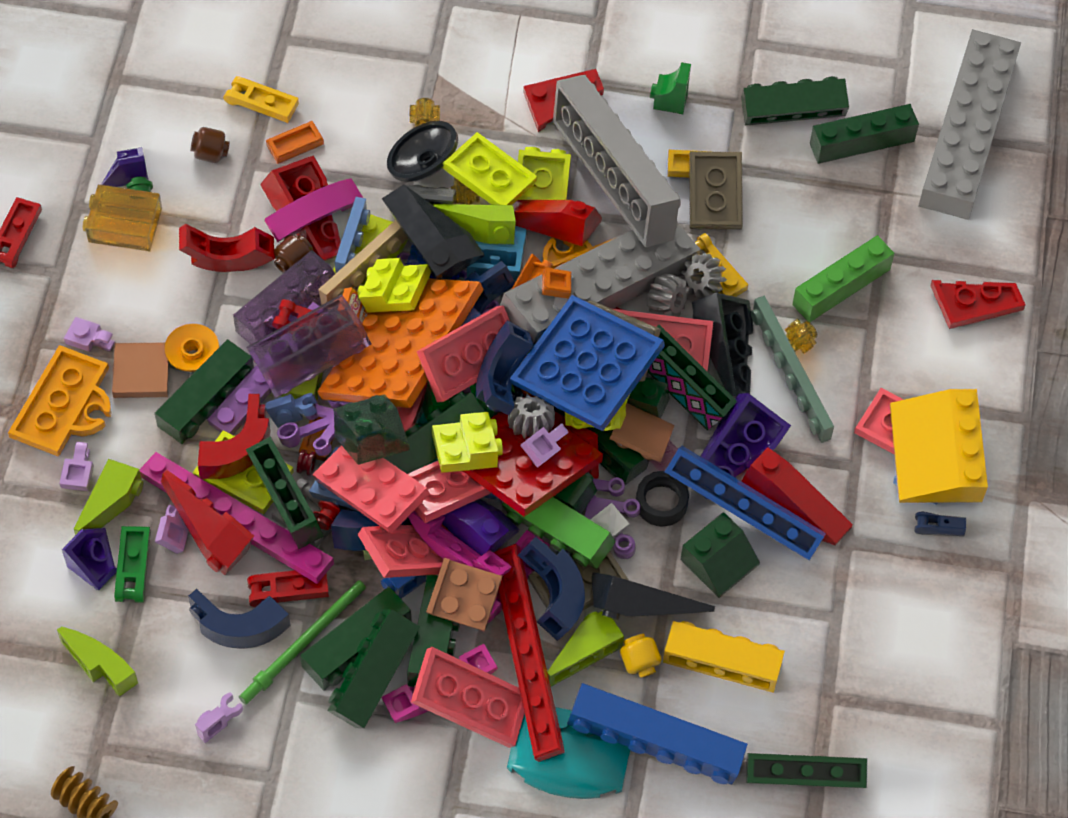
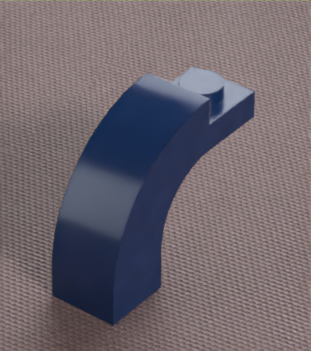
M502 261L479 276L474 271L464 280L480 282L484 290L462 326L482 315L485 308L493 300L511 289L515 284L511 273Z
M507 320L485 355L477 378L476 398L485 402L495 412L501 411L509 416L515 408L510 378L533 347L530 332Z
M341 509L331 524L334 548L351 551L366 550L358 533L363 527L379 525L361 512ZM407 517L400 525H412Z
M535 536L518 556L542 577L548 587L549 605L536 622L558 641L573 627L582 613L585 602L584 583L578 567L564 549L556 555L547 544Z
M197 588L188 595L190 602L189 611L199 621L201 634L212 642L225 647L245 649L261 646L274 640L291 626L289 613L270 596L249 612L229 614L219 610Z

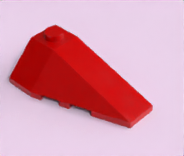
M313 155L271 170L260 185L272 207L278 211L295 200L327 186L328 183L325 174ZM332 214L302 228L296 234L297 236H303L310 242L313 247L312 254L320 263L337 256L341 240Z
M517 200L513 204L515 226L579 246H583L602 221V217L595 207L586 205L581 201Z
M769 447L751 464L741 482L825 532L826 534L822 541L836 546L853 526L797 469Z
M166 469L162 474L161 484L203 556L207 559L206 563L215 572L221 571L226 575L248 552L254 535L227 512L220 515L213 507V502L209 499H198L195 497L196 493L191 486Z

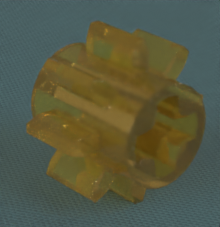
M429 98L418 99L415 105H410V123H415L416 127L426 122L440 121V106L435 105L434 101Z
M454 177V185L451 186V189L456 190L457 204L470 205L475 201H480L479 195Z
M796 319L785 329L787 332L786 337L794 352L800 349L805 354L817 343L814 340L818 336L817 331L809 321L801 323L799 319Z

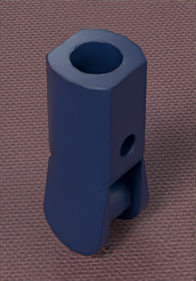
M925 511L915 514L917 525L914 527V531L917 534L965 536L966 517L939 515Z

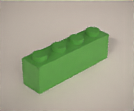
M878 235L796 287L792 305L808 323L812 322L890 271L895 253Z
M554 497L525 517L505 502L502 503L507 512L506 517L514 524L519 526L523 523L529 527V532L540 539L544 536L550 540V545L559 552L564 549L573 554L572 558L584 567L589 564L597 569L616 543L608 530Z

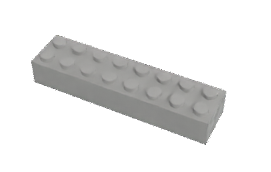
M972 29L918 206L969 220L1021 42Z
M585 74L558 80L553 114L555 126L645 247L673 241L675 229L678 226V209L681 206L678 193L674 192L668 184L666 177L661 175L654 162L643 151L642 146L632 137L630 130L625 128L619 116L612 111L607 100L602 98L596 86L589 81Z
M679 224L675 229L673 241L645 247L634 231L631 230L554 269L571 271L570 297L574 295L586 302L594 301L614 309L651 290L650 284H654L656 276L660 277L663 273L676 276L681 275L680 272L687 270L684 262L692 261V256L699 255L701 249ZM542 275L505 292L500 306L504 305L511 323L530 332L534 347L569 299L542 295Z

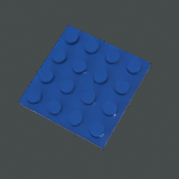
M572 295L511 376L510 381L516 387L604 431L662 351L665 344L662 339Z

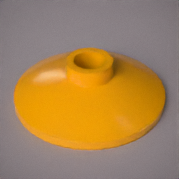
M182 325L173 330L166 339V358L172 366L179 370L195 372L219 348L218 338L211 329L204 325ZM192 350L197 351L196 353L189 354Z

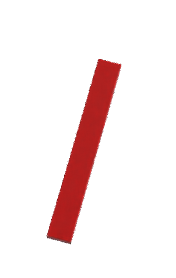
M515 543L493 553L512 566L511 570L502 576L499 594L534 759L540 762L565 753L525 567L523 560L518 556L521 549Z

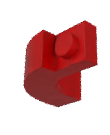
M188 224L179 228V251L191 256V265L216 272L246 271L263 266L275 259L274 237L256 227L241 235L228 238L210 236Z
M248 394L246 423L235 437L218 442L200 441L198 455L200 479L231 477L247 470L253 465L246 449L269 438L271 433L269 418H266V405L261 404L260 394Z

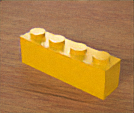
M673 621L664 651L663 663L774 693L785 651L772 644L761 645L751 642L746 637L724 635L717 629L706 630L698 628L687 621Z

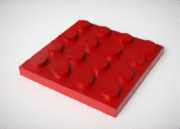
M499 412L490 418L496 419L497 423L495 439L501 438L503 452L502 455H498L497 467L465 470L462 472L525 517L600 464L603 453L567 429L568 433L556 442L561 449L537 467L520 446L530 437L524 439L522 434L514 435L513 429L509 428L508 415ZM556 420L554 421V427L552 428V430H554L556 427L560 425V423Z

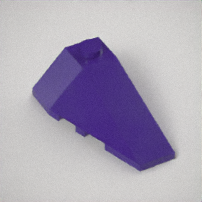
M749 393L738 394L736 397L737 402L721 419L700 456L733 477L749 469L751 464L767 447L774 450L791 427L789 423Z
M481 499L443 515L445 519L442 524L455 537L481 556L489 550L495 552L520 531L501 510Z

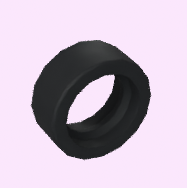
M665 471L650 473L641 480L636 492V500L640 504L639 515L649 524L659 527L671 526L679 522L687 511L689 501L688 486L665 473ZM655 487L670 488L678 495V505L667 511L656 510L646 502L647 492Z

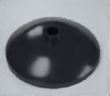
M444 121L426 122L409 130L394 144L388 154L387 168L390 174L395 179L404 182L421 181L433 176L443 169V162L456 151L458 145L456 130L451 124Z

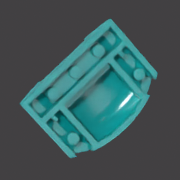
M555 707L565 753L538 762L534 759L524 713L516 744L514 747H511L507 769L511 773L514 769L525 779L524 782L526 784L561 797L594 799L600 798V794H605L615 789V794L622 792L630 754L627 746L619 743H607L600 736L592 733L584 734L574 730L573 726L567 725L571 710Z

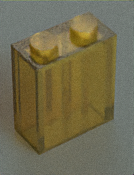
M98 184L95 194L90 196L89 216H85L83 220V231L87 234L88 242L150 252L162 211L160 194Z

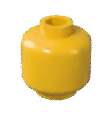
M644 633L624 640V646L620 649V654L627 672L632 675L639 674L640 678L656 673L655 667L662 660L655 640L652 637H645Z

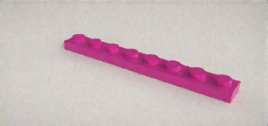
M157 452L139 469L142 479L164 492L166 491L160 481L162 474L167 469L191 486L196 493L195 497L198 499H209L213 502V507L220 515L227 512L254 535L251 543L253 546L316 584L334 565L333 557L311 544L298 549L288 530Z

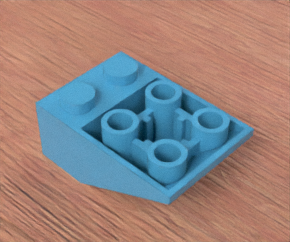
M515 226L514 244H486L476 241L485 256L467 267V277L474 271L480 276L502 261L516 282L522 271L527 229Z

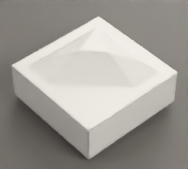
M612 503L590 519L608 530L613 538L630 526Z

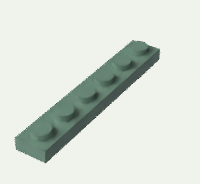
M765 295L756 298L753 310L751 311V317L754 324L760 326L765 345L771 347L776 366L779 369L782 368L785 373L786 384L791 391L794 390L800 411L806 413L811 432L814 435L817 434L821 443L831 440L834 425Z

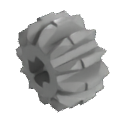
M710 254L694 255L692 256V261L684 262L687 270H683L680 273L686 276V286L689 288L688 293L690 295L695 294V297L701 299L723 290L720 282H725L727 279L722 277L721 273L726 268L719 266L720 259L712 258Z
M663 273L660 277L656 276L654 284H650L651 290L647 294L649 296L647 301L649 312L679 317L681 310L685 309V302L688 300L686 294L689 288L686 287V281L672 274Z
M528 394L525 398H516L514 402L515 408L508 416L509 428L513 429L514 435L522 434L523 438L526 439L543 427L547 432L552 431L555 421L554 406L543 399H539L537 396L530 397Z

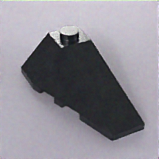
M405 184L382 198L425 264H428L435 279L448 280L485 256L468 231Z
M717 292L693 301V319L713 321L709 357L724 388L734 398L738 394H750L751 369L747 362L748 356L752 355V347L748 343L749 335L753 334L754 326L751 317L750 301Z
M592 573L594 607L603 610L602 616L619 620L620 615L638 617L714 612L716 607L616 576Z

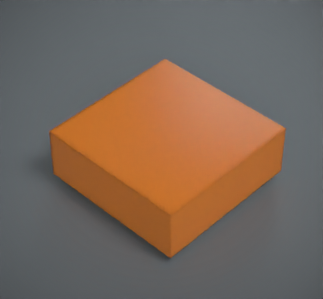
M545 267L542 273V295L569 299L571 295V271Z

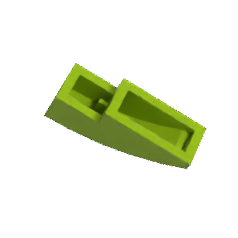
M62 626L57 629L60 641L93 683L103 676L119 697L138 684L135 671L112 649L79 631Z

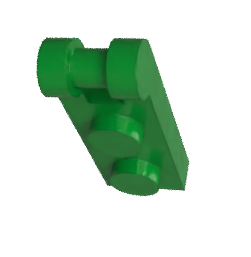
M121 527L114 592L115 602H124L125 599L135 600V603H144L151 536L150 527ZM126 582H135V588H125Z

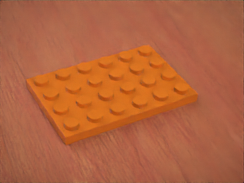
M429 278L414 310L368 313L362 325L359 326L317 391L321 399L411 408L428 381L417 351L462 326L484 290L481 283L477 281Z

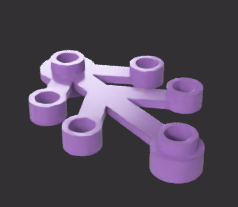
M328 400L332 407L329 408L315 403L313 405L317 413L305 417L308 420H314L318 417L323 419L299 428L295 423H285L279 427L277 436L282 445L293 448L299 445L301 438L326 429L321 437L313 443L317 455L325 456L331 452L332 446L330 442L346 420L353 418L349 425L339 433L342 443L350 436L358 440L356 432L366 418L375 416L380 411L382 405ZM345 406H346V407H349V408L346 409V410H343V411L340 410V409L344 408Z
M612 478L610 481L593 479L597 491L609 492L615 497L621 496L625 492L624 481L620 478ZM615 484L622 486L619 490L612 489V486ZM594 495L586 507L585 517L592 519L612 503L621 514L634 518L640 514V504L636 499H628L625 502L597 498ZM635 505L637 509L635 511H628L627 507ZM620 533L614 538L616 543L613 546V550L618 558L628 559L635 554V541L630 535ZM627 541L629 545L622 548L619 546V543Z

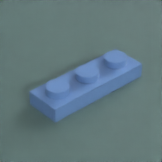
M355 198L335 259V273L356 256V253H354L355 249L362 244L363 225H368L370 219V210L367 209L366 198Z

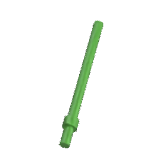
M358 580L265 671L261 670L253 678V683L238 696L241 702L247 705L261 690L265 691L273 683L272 679L366 589L364 583Z

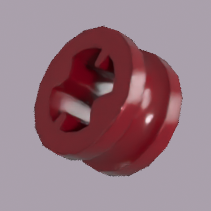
M302 449L298 457L296 472L299 474L306 472L308 476H311L315 468L317 453L312 451L309 454L305 449Z

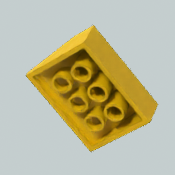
M948 389L890 403L899 503L983 502L988 483L977 389Z

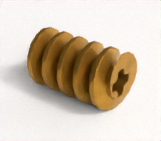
M75 766L68 767L56 778L51 789L52 798L59 800L63 807H68L71 814H77V818H110L115 812L118 801L113 800L107 804L110 797L108 793L98 797L101 791L99 786L89 790L92 780L86 779L81 783L84 776L82 772L72 776Z

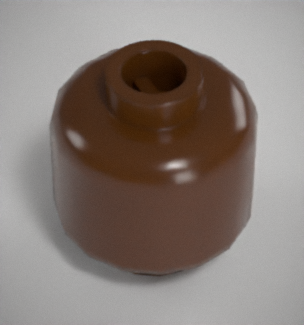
M201 127L198 132L194 131L190 151L194 152L196 159L218 163L222 156L227 157L230 142L225 141V133L223 131Z
M289 235L274 249L276 259L274 264L282 273L298 274L312 261L313 247L303 236Z

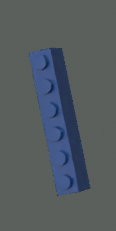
M684 446L678 448L665 470V473L809 561L826 534Z
M584 683L581 684L576 695L567 725L573 726V729L580 733H592L600 736L607 743H619L627 746L634 753H646L656 757L662 763H673L682 766L689 773H701L711 777L714 782L719 784L732 785L739 775L748 745L745 742Z

